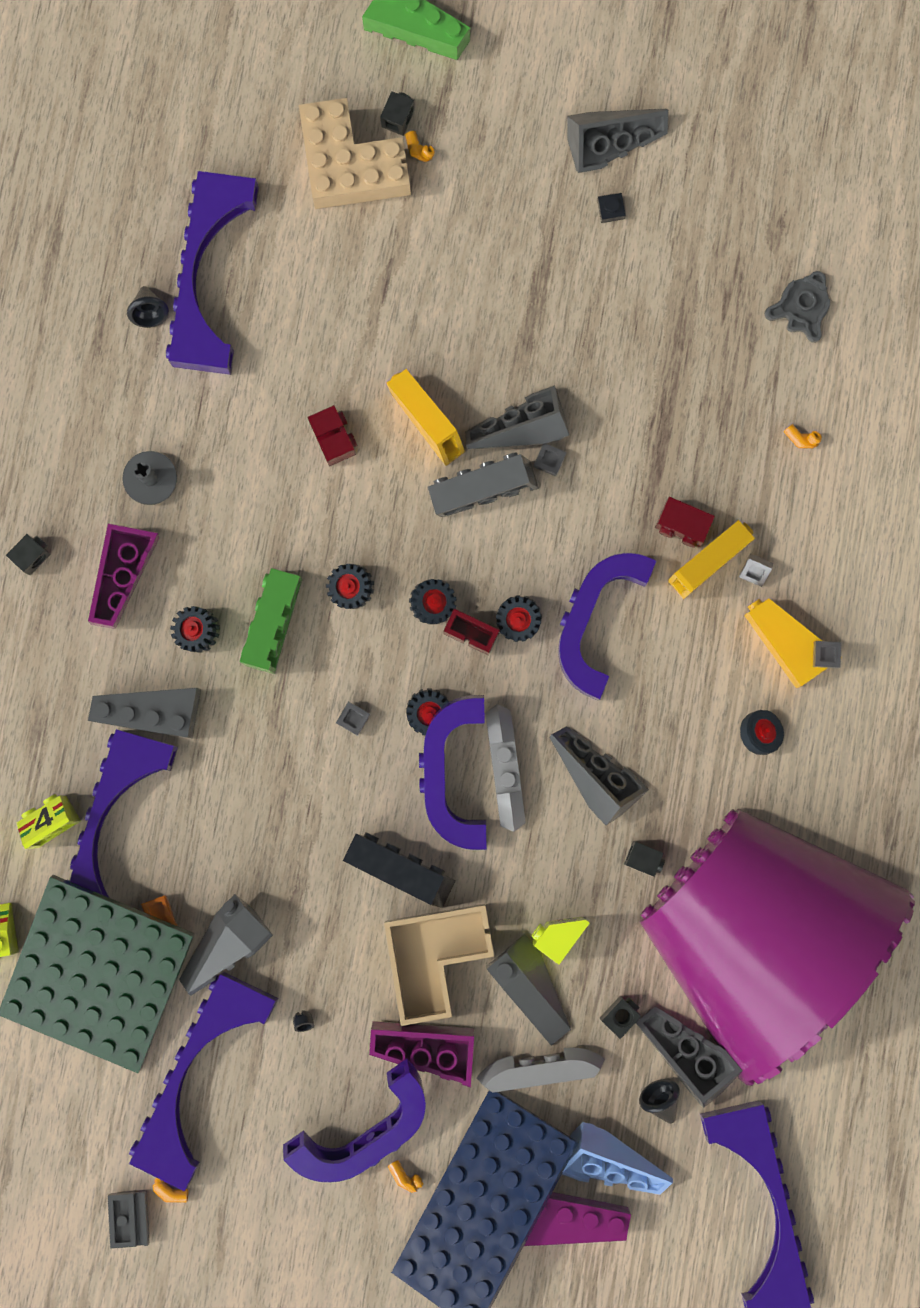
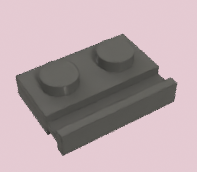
M147 1191L110 1193L108 1195L110 1249L141 1245L148 1246L150 1240Z

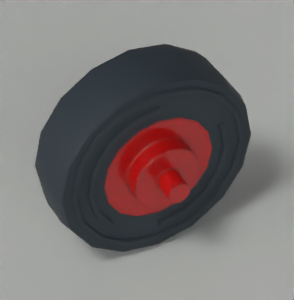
M757 710L749 713L742 720L740 737L750 752L756 755H767L777 751L782 745L784 728L774 713L768 710Z

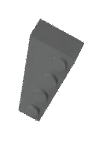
M515 452L503 456L504 460L496 463L494 461L484 462L480 464L479 469L471 471V469L459 471L454 478L442 477L434 480V485L428 486L435 514L440 517H446L473 509V503L478 502V505L493 503L499 495L502 497L509 496L510 498L519 495L520 489L529 487L530 491L539 489L531 461Z
M185 688L92 696L88 721L193 739L201 689Z

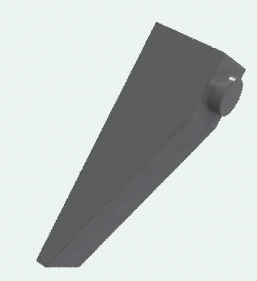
M665 108L598 111L568 115L567 140L576 171L582 173L602 169L608 166V162L618 157L623 158L627 156V152L638 146L644 147L668 133L669 110Z
M555 385L525 397L526 402L516 408L512 405L505 409L506 412L497 419L490 417L465 431L467 448L478 449L546 444L569 436L567 420Z
M567 726L551 734L549 737L588 807L605 825L623 815L649 790L629 769L617 767L610 762L612 759L606 753L602 756L594 751L590 742Z
M234 894L214 916L179 978L187 993L192 996L213 982L217 974L224 969L230 971L236 967L235 962L244 956L247 958L253 956L273 934L256 911Z
M526 934L522 935L490 962L486 969L552 1046L571 1029L542 954Z
M656 1006L636 1022L641 1031L703 1108L723 1093L743 1071L726 1050L689 1029Z

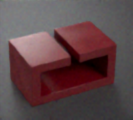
M335 405L307 417L329 467L356 455L354 447L358 445L352 432L347 434L344 425L348 423L342 410L337 412Z
M668 497L655 528L659 529V533L665 537H680L682 543L692 548L696 546L701 547L715 516Z
M454 609L444 628L443 634L463 644L465 640H468L469 647L489 656L500 630Z

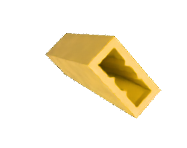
M405 369L401 373L392 376L390 381L386 383L391 395L443 464L447 466L465 453L456 428L409 371Z
M738 520L676 571L668 582L685 599L755 539L753 537V530L745 522L741 523Z
M769 598L764 602L758 599L748 606L750 612L744 616L795 688L803 686L827 669L813 667L814 642L822 640Z

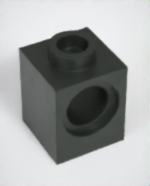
M391 91L380 116L381 127L404 136L415 111L414 100L405 93Z
M26 534L6 556L24 573L31 575L51 554L45 549L48 545L36 535L33 538Z
M633 841L624 865L655 877L656 872L661 873L665 864V859L662 858L664 853Z
M619 996L600 1017V1020L621 1039L640 1019L641 1016L637 1012L640 1007L629 997L624 1000ZM620 1009H626L629 1013L627 1020L623 1022L615 1019L616 1012Z

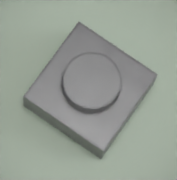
M543 444L534 467L557 476L566 452L548 444Z
M750 553L739 577L762 587L772 570L773 563Z
M815 641L813 667L840 668L841 642Z
M348 701L336 724L358 736L371 714Z

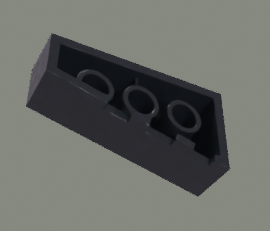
M365 832L364 836L355 834L343 859L344 862L429 905L444 907L456 880L444 875L445 871L432 864L429 868L421 864L422 859L410 853L406 857L399 853L400 848L390 843L383 846L377 843L379 838Z

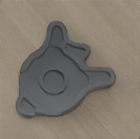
M815 271L803 279L790 282L783 291L780 301L765 310L764 315L766 319L775 321L786 318L788 320L787 330L789 332H803L810 342H818L822 337L821 321L830 307V299L826 292L825 275L820 271Z

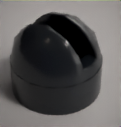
M302 1010L301 1014L299 1012L295 1014L293 1025L296 1032H305L314 1028L311 1013Z

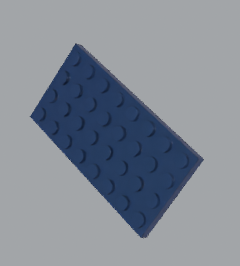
M489 1090L391 1273L439 1308H491L579 1142L502 1093H492Z

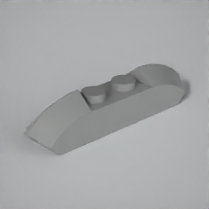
M497 704L486 712V722L500 826L515 832L525 824L511 711Z
M564 1048V1057H560L559 1054H549L544 1056V1060L534 1061L533 1057L519 1059L517 1064H514L513 1056H509L490 1064L476 1079L494 1093L594 1078L601 1069L605 1058L595 1052L582 1048Z

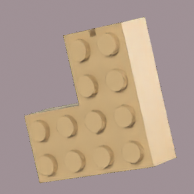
M347 98L299 105L315 209L411 195L403 137L354 144Z
M485 904L384 922L401 1026L452 1017L444 965L494 957L490 931H484V929H489Z

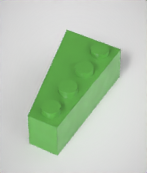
M373 0L362 16L365 31L381 33L383 37L392 40L396 38L414 47L418 45L427 48L430 52L458 60L470 42L469 26L426 0Z
M271 568L269 574H265L262 583L264 590L262 596L257 600L255 606L256 614L254 620L250 623L248 637L239 661L243 665L275 674L302 583L300 576Z

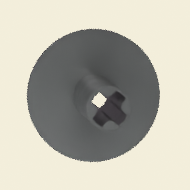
M155 451L142 452L132 457L126 464L122 476L123 486L127 494L136 502L144 505L159 504L173 493L177 483V472L173 463L165 455Z

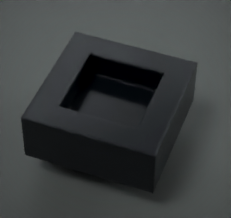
M622 193L598 196L597 203L601 223L625 219L626 214Z

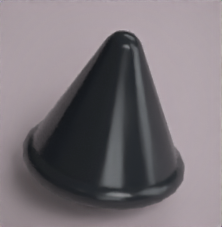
M146 286L140 288L136 297L127 308V317L130 322L143 328L156 327L162 324L169 315L167 304Z
M669 1079L654 1081L642 1090L639 1097V1105L644 1111L672 1124L676 1118L680 1088L677 1083Z

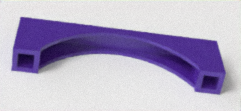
M198 171L197 179L192 181L194 199L193 203L190 202L188 206L190 224L185 227L184 239L187 241L186 250L183 249L181 252L183 270L177 277V287L180 289L179 295L174 298L173 310L176 312L175 321L172 320L170 323L172 341L166 348V359H169L168 361L172 367L231 375L234 350L231 344H225L214 334L202 316L197 300V272L204 251L215 235L237 216L249 210H256L259 191L256 178Z
M117 729L115 734L112 733L109 737L107 748H110L107 758L102 760L100 766L102 776L100 782H96L92 793V796L95 797L93 806H89L87 809L85 821L88 822L85 831L82 830L79 835L77 844L80 845L78 855H74L72 858L70 869L73 871L70 880L67 879L72 883L108 898L110 897L102 882L98 864V842L104 821L120 796L134 784L162 770L171 771L178 749L177 746Z
M226 972L221 973L219 977L217 976L209 986V990L212 991L208 1000L203 999L197 1011L201 1015L197 1023L192 1022L187 1031L186 1037H189V1040L185 1047L181 1046L175 1056L174 1060L178 1061L174 1070L170 1069L163 1081L167 1086L163 1094H157L152 1104V1107L155 1108L151 1118L146 1117L140 1129L144 1133L140 1141L135 1140L129 1152V1155L132 1156L129 1162L130 1165L182 1191H185L189 1186L200 1163L194 1159L187 1145L180 1118L181 1090L190 1065L201 1049L217 1036L245 1024L255 1022L265 1024L278 1000L277 997Z
M757 1100L700 1113L707 1142L724 1146L750 1163L764 1180L774 1207L775 1235L770 1257L764 1270L749 1291L741 1293L744 1308H811V1304H814V1297L811 1288H807L805 1283L808 1272L805 1262L800 1261L798 1253L802 1251L799 1236H794L792 1226L796 1225L792 1209L788 1210L786 1200L790 1199L786 1183L782 1184L780 1174L784 1173L781 1159L776 1158L774 1148H778L774 1132L770 1133L768 1123L772 1122L768 1106L764 1107V1104Z

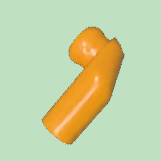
M416 131L407 132L405 138L409 154L420 161H430L435 154L434 148L430 145H420Z
M794 424L784 431L798 448L813 449L822 440L819 432L801 433Z
M399 1160L388 1166L398 1186L411 1193L417 1192V1189L423 1186L424 1183L421 1177L415 1174L410 1178L405 1173Z
M155 1178L153 1191L163 1201L167 1203L188 1202V1189L185 1191L172 1189L168 1186V1183Z

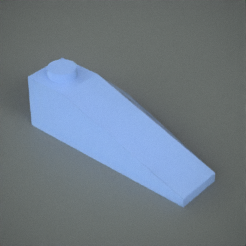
M582 1122L570 1135L571 1138L579 1143L562 1175L588 1183L590 1178L604 1180V1185L613 1186V1183L627 1184L630 1190L659 1195L673 1183L672 1177L604 1129L598 1128L591 1123Z

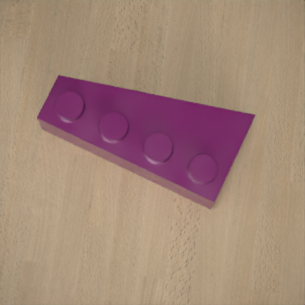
M108 523L88 622L91 625L116 629L159 540L158 533Z
M372 1022L369 1055L396 1064L408 1058L417 1071L429 1072L440 1076L442 1079L457 1081L471 1088L474 1028L420 1024L401 1026V1023Z
M552 1192L524 1246L626 1241L631 1213L627 1206Z

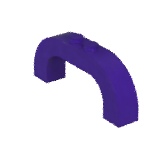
M634 553L610 556L596 564L589 571L579 590L574 589L569 601L573 603L570 613L565 611L560 623L564 628L559 639L558 658L564 676L580 693L599 701L609 679L608 675L589 667L583 660L580 652L581 638L602 588L615 580H628L645 587L656 564V560Z
M470 695L450 701L432 718L425 735L424 753H419V768H424V778H420L419 788L420 793L425 794V808L428 819L442 838L464 849L487 850L486 820L460 818L450 810L446 801L445 741L448 735L456 727L464 724H485L484 695Z
M407 1058L387 1072L388 1087L397 1096L400 1103L392 1114L345 1146L326 1148L315 1143L303 1130L283 1144V1160L296 1173L307 1179L330 1183L353 1178L369 1167L377 1165L382 1158L391 1152L397 1151L401 1145L407 1142L422 1124L426 1103L422 1080L417 1069Z

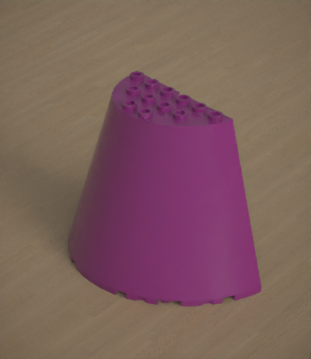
M732 809L723 819L726 823L722 828H715L707 837L708 844L703 848L699 847L691 855L690 859L693 860L689 867L682 866L674 875L676 879L671 886H664L658 893L657 897L659 900L654 906L649 904L642 911L640 916L643 918L640 920V924L716 1044L726 1050L743 1070L738 1076L739 1080L746 1085L753 1086L755 1082L757 1084L763 1083L767 1078L771 1079L781 1073L782 1068L779 1065L787 1059L790 1062L800 1059L812 1046H815L822 1039L819 1034L824 1029L826 1030L828 1026L832 1029L846 1015L879 975L876 970L880 963L883 961L886 964L892 956L894 949L899 945L903 938V933L899 929L903 921L906 924L911 921L915 901L913 900V894L907 889L740 809L735 811Z

